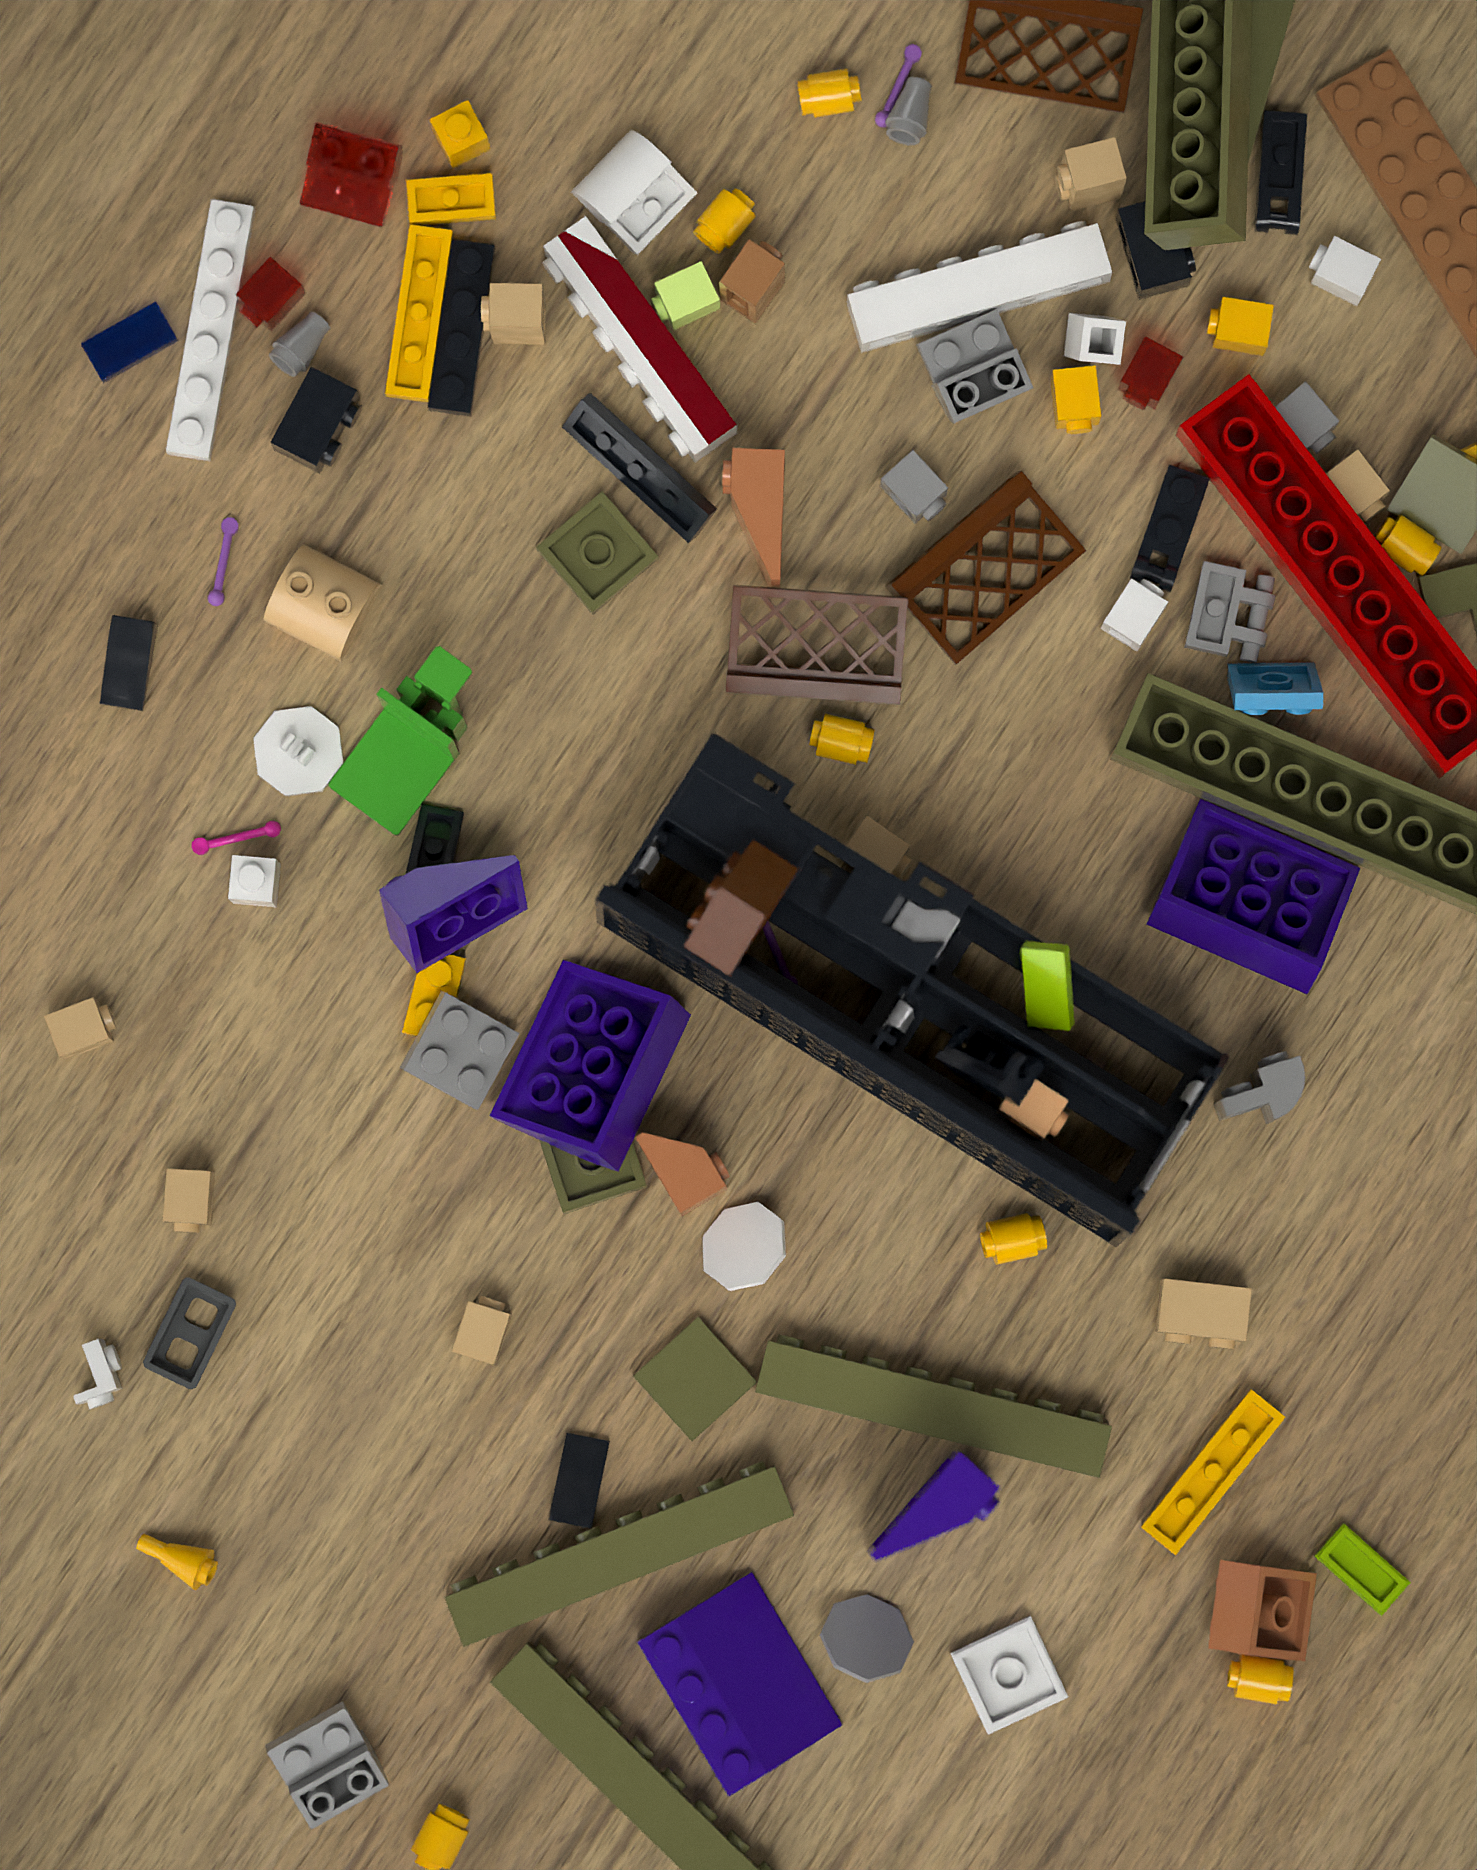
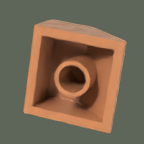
M643 1132L635 1137L682 1217L727 1190L724 1180L729 1178L730 1174L717 1152L708 1156L703 1147Z
M1220 1560L1208 1648L1250 1656L1305 1662L1317 1573Z

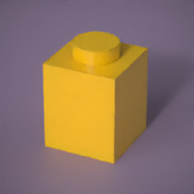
M468 100L429 119L433 134L452 169L490 150L488 137Z
M1222 297L1219 308L1210 309L1206 334L1214 335L1212 348L1264 356L1268 347L1274 305Z
M1096 365L1052 370L1050 380L1056 429L1066 428L1067 434H1082L1092 431V426L1099 425L1101 420Z

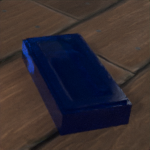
M155 301L82 342L81 345L100 379L105 383L178 342V339Z

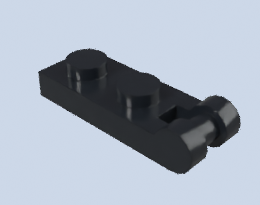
M1264 110L1255 232L1268 233L1269 229L1285 230V234H1299L1308 113ZM1271 200L1287 201L1286 213L1270 212Z
M1169 464L1129 579L1132 578L1138 582L1145 579L1159 584L1161 590L1171 593L1210 478ZM1152 553L1168 558L1165 568L1149 563Z

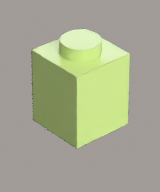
M702 261L654 283L657 296L651 298L652 305L662 322L669 320L673 331L720 309V299Z

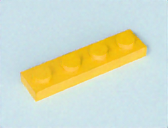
M409 225L385 390L386 397L421 402L429 401L451 241L453 239L452 230Z
M1250 1389L1140 1528L1176 1555L1286 1417Z

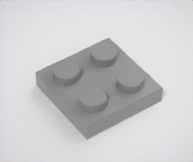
M441 991L403 1060L400 1069L478 1110L519 1033L450 994Z

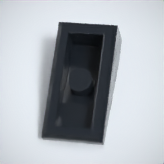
M112 615L100 697L101 705L138 711L144 710L158 629L155 622Z
M421 804L405 874L416 868L455 863L464 818L463 811Z
M566 1433L548 1520L593 1528L610 1441Z

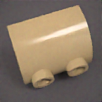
M303 544L295 552L280 576L267 604L264 621L342 662L382 585Z

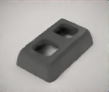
M184 1278L143 1360L144 1367L188 1389L196 1388L236 1307V1301L192 1278ZM195 1298H200L217 1307L218 1313L212 1326L207 1330L189 1323L185 1318L188 1308ZM175 1338H181L198 1348V1354L190 1369L185 1370L166 1359V1354Z

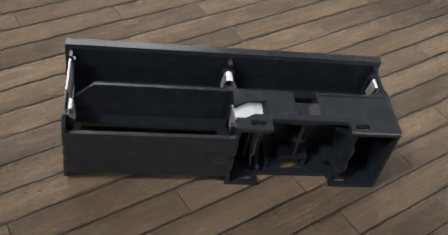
M712 733L615 886L610 884L609 887L604 885L595 899L597 923L1112 1246L1117 1247L1129 1238L1141 1221V1219L1137 1218L1139 1213L1135 1212L1221 1074L1229 1060V1055L1219 1052L1070 959L1073 1005L1184 1074L1164 1107L1040 1029L1027 1027V1021L959 980L952 973L970 944L974 943L1023 974L1022 946L1026 941H1043L973 898V893L925 863L919 861L909 879L902 881L790 811L791 806L784 802L795 785L793 781L716 733ZM758 773L774 782V785L769 790L753 781ZM755 840L798 868L797 873L767 921L882 992L881 996L861 1025L747 953L744 954L730 976L684 947L693 932L692 929L687 927L691 918L641 887V880L646 873L650 875L663 855L711 885L718 874L725 878L727 877L721 872L734 851L736 850L743 854L751 842ZM818 845L855 869L850 874L813 850ZM924 876L947 890L942 899L919 885ZM923 1019L931 1022L951 1036L961 1025L970 1027L969 1036L963 1042L966 1045L978 1030L1019 1052L1040 1060L1045 1066L1036 1080L1067 1099L1068 1102L1065 1107L1136 1150L1117 1183L1115 1184L1047 1140L1043 1139L1040 1142L997 1114L998 1110L904 1052Z

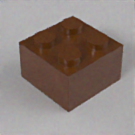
M755 840L751 842L743 854L735 850L721 872L727 877L725 878L718 874L704 895L706 897L704 903L708 907L700 904L689 920L687 927L692 929L693 932L684 947L730 976L763 929L797 873L798 868Z

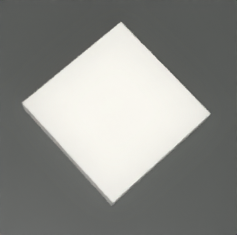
M1031 1616L950 1653L988 1735L1068 1698Z

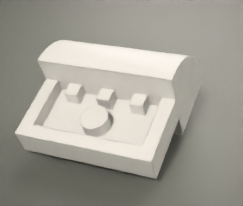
M630 130L571 191L599 222L605 223L637 255L697 194L690 184L670 165L672 162L650 141L633 130Z

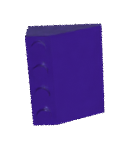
M1200 799L1146 925L1304 994H1308L1323 967L1361 868Z
M563 960L490 1113V1117L578 1158L619 1172L691 1014L670 995Z
M953 1451L867 1549V1552L878 1561L971 1523L975 1517L984 1521L1000 1502L995 1496L1000 1487L963 1454Z
M752 1572L639 1639L637 1642L728 1797L771 1772L843 1725Z

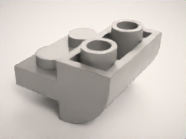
M997 309L916 345L932 380L934 392L945 414L952 423H956L1033 389L1017 348L1014 349Z
M1287 1051L1263 1058L1261 1059L1262 1061L1257 1062L1259 1069L1250 1074L1254 1089H1252L1249 1081L1227 1088L1221 1092L1223 1099L1214 1104L1218 1120L1221 1121L1261 1108L1265 1123L1269 1124L1288 1113L1297 1104L1304 1089L1305 1072L1301 1057L1297 1056L1289 1059Z
M343 1701L265 1745L267 1754L288 1786L292 1799L311 1830L389 1786L385 1772L363 1730H360Z

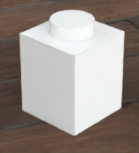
M1334 236L1329 247L1320 244L1309 268L1316 271L1311 284L1358 306L1381 259Z
M1069 313L1064 356L1078 361L1121 365L1126 321L1108 316Z
M1131 578L1104 620L1101 629L1133 650L1138 651L1168 604V601L1161 598L1164 592L1145 579L1138 583Z
M232 855L228 899L233 904L277 907L281 864L274 858Z

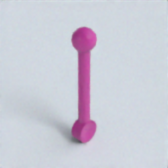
M273 820L267 822L264 827L211 840H206L202 837L196 838L191 846L193 852L197 855H205L210 848L264 835L271 838L276 837L281 832V826L277 821Z

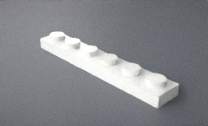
M211 199L166 452L169 455L205 461L211 460L255 215L254 206Z

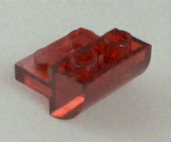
M316 122L306 161L308 168L299 204L383 227L394 184L398 181L403 154L402 145L322 122Z

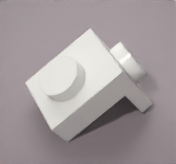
M96 1339L82 1345L97 1387L76 1394L73 1398L76 1404L87 1402L89 1409L114 1401L112 1392L122 1389L116 1373L117 1370L122 1369L119 1356L114 1345L106 1346L104 1339Z

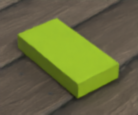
M1026 941L1021 948L1027 1027L1071 1030L1075 1022L1069 945Z
M1344 1523L1339 1526L1314 1555L1320 1563L1380 1616L1386 1612L1411 1583Z

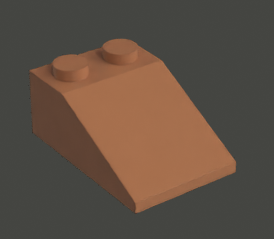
M732 448V460H723V494H731V507L768 587L780 588L785 450Z

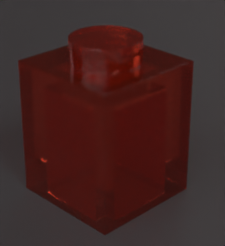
M269 257L235 295L242 306L238 310L241 316L255 328L263 324L272 332L306 293L303 285L273 258Z
M1145 336L1120 381L1118 390L1124 393L1122 398L1139 409L1145 410L1149 406L1156 410L1179 369L1183 356Z

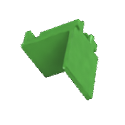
M437 646L415 674L414 678L416 681L406 676L398 686L396 691L400 696V700L381 687L376 695L384 708L331 779L329 787L393 835H400L459 755L453 739L458 742L468 727L463 716H461L463 713L456 695L472 675L471 668L442 647ZM430 698L442 705L443 708L439 713L431 709L425 716L420 714V711Z

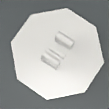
M312 706L274 711L253 738L258 775L285 796L322 792L344 763L339 727Z
M759 1202L724 1209L702 1237L704 1272L729 1291L764 1284L786 1256L784 1221Z

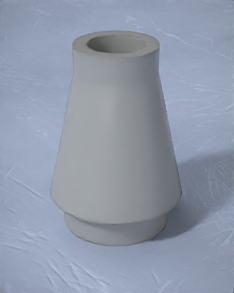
M917 77L907 79L905 88L885 121L888 127L886 134L892 140L905 145H917L921 137L927 134L929 95L932 88L928 81Z
M310 312L305 319L272 343L274 349L269 354L270 359L278 368L292 377H296L300 371L306 372L321 341L330 330L329 324L320 315Z

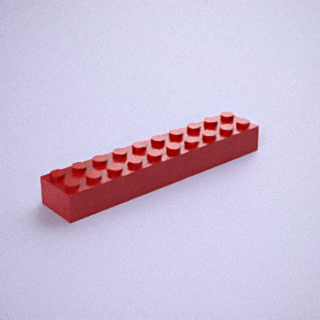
M1248 374L1180 424L1176 436L1206 476L1210 478V481L1430 769L1440 779L1477 751V670L1258 384Z

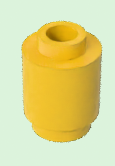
M848 68L807 75L806 80L797 81L803 115L813 114L814 118L852 112L855 111L854 102L862 101L858 75L849 76Z
M734 188L732 192L722 189L697 219L698 226L693 233L705 246L720 254L725 247L730 249L756 216L751 208L755 204L737 188Z
M1401 514L1396 520L1388 517L1375 535L1376 540L1380 542L1379 544L1394 563L1409 573L1416 571L1421 576L1427 572L1442 549L1440 545L1434 542L1435 537Z
M825 713L823 722L814 721L809 745L817 747L815 756L856 765L857 761L868 763L875 729L865 727L866 722Z
M1028 1213L989 1221L986 1222V1231L980 1232L985 1258L993 1257L996 1265L1038 1255V1251L1047 1249L1046 1233L1040 1215L1030 1217Z
M1240 1654L1238 1662L1232 1660L1230 1662L1227 1687L1234 1688V1697L1271 1704H1277L1278 1700L1288 1702L1293 1685L1294 1667L1284 1665L1283 1660Z
M439 1803L435 1812H429L410 1849L417 1854L414 1862L427 1870H440L441 1867L450 1870L469 1833L466 1827L470 1818L451 1807Z

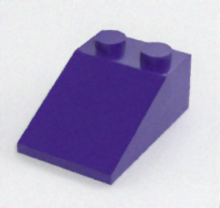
M515 855L416 868L405 875L393 878L386 886L379 889L390 939L416 973L528 909L520 864Z

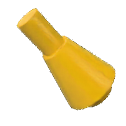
M145 1533L141 1535L136 1546L137 1550L159 1559L165 1567L193 1590L199 1589L202 1584L205 1586L209 1585L218 1567V1562L214 1560V1550L175 1543L167 1544Z

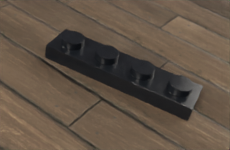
M456 239L451 241L428 401L429 411L472 416L484 332L483 322H481V297L489 296L495 255L494 244Z
M591 393L580 400L563 424L562 428L687 543H690L699 535L717 511V508Z

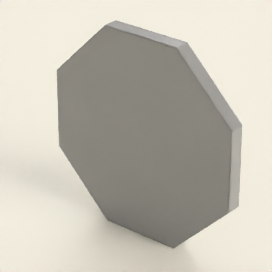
M868 1594L834 1603L820 1633L834 1668L865 1683L899 1674L914 1643L900 1610Z

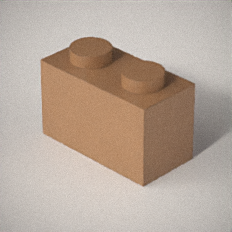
M749 239L719 282L720 301L756 324L785 283V263L780 260L783 255L764 241L757 245Z

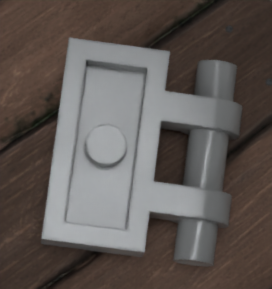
M1204 561L1184 648L1227 657L1232 640L1243 644L1240 655L1241 661L1257 663L1259 650L1265 647L1267 633L1264 632L1268 610L1273 609L1276 596L1272 594L1275 578L1267 575H1258L1255 590L1243 587L1246 570ZM1239 603L1251 606L1247 628L1235 625Z

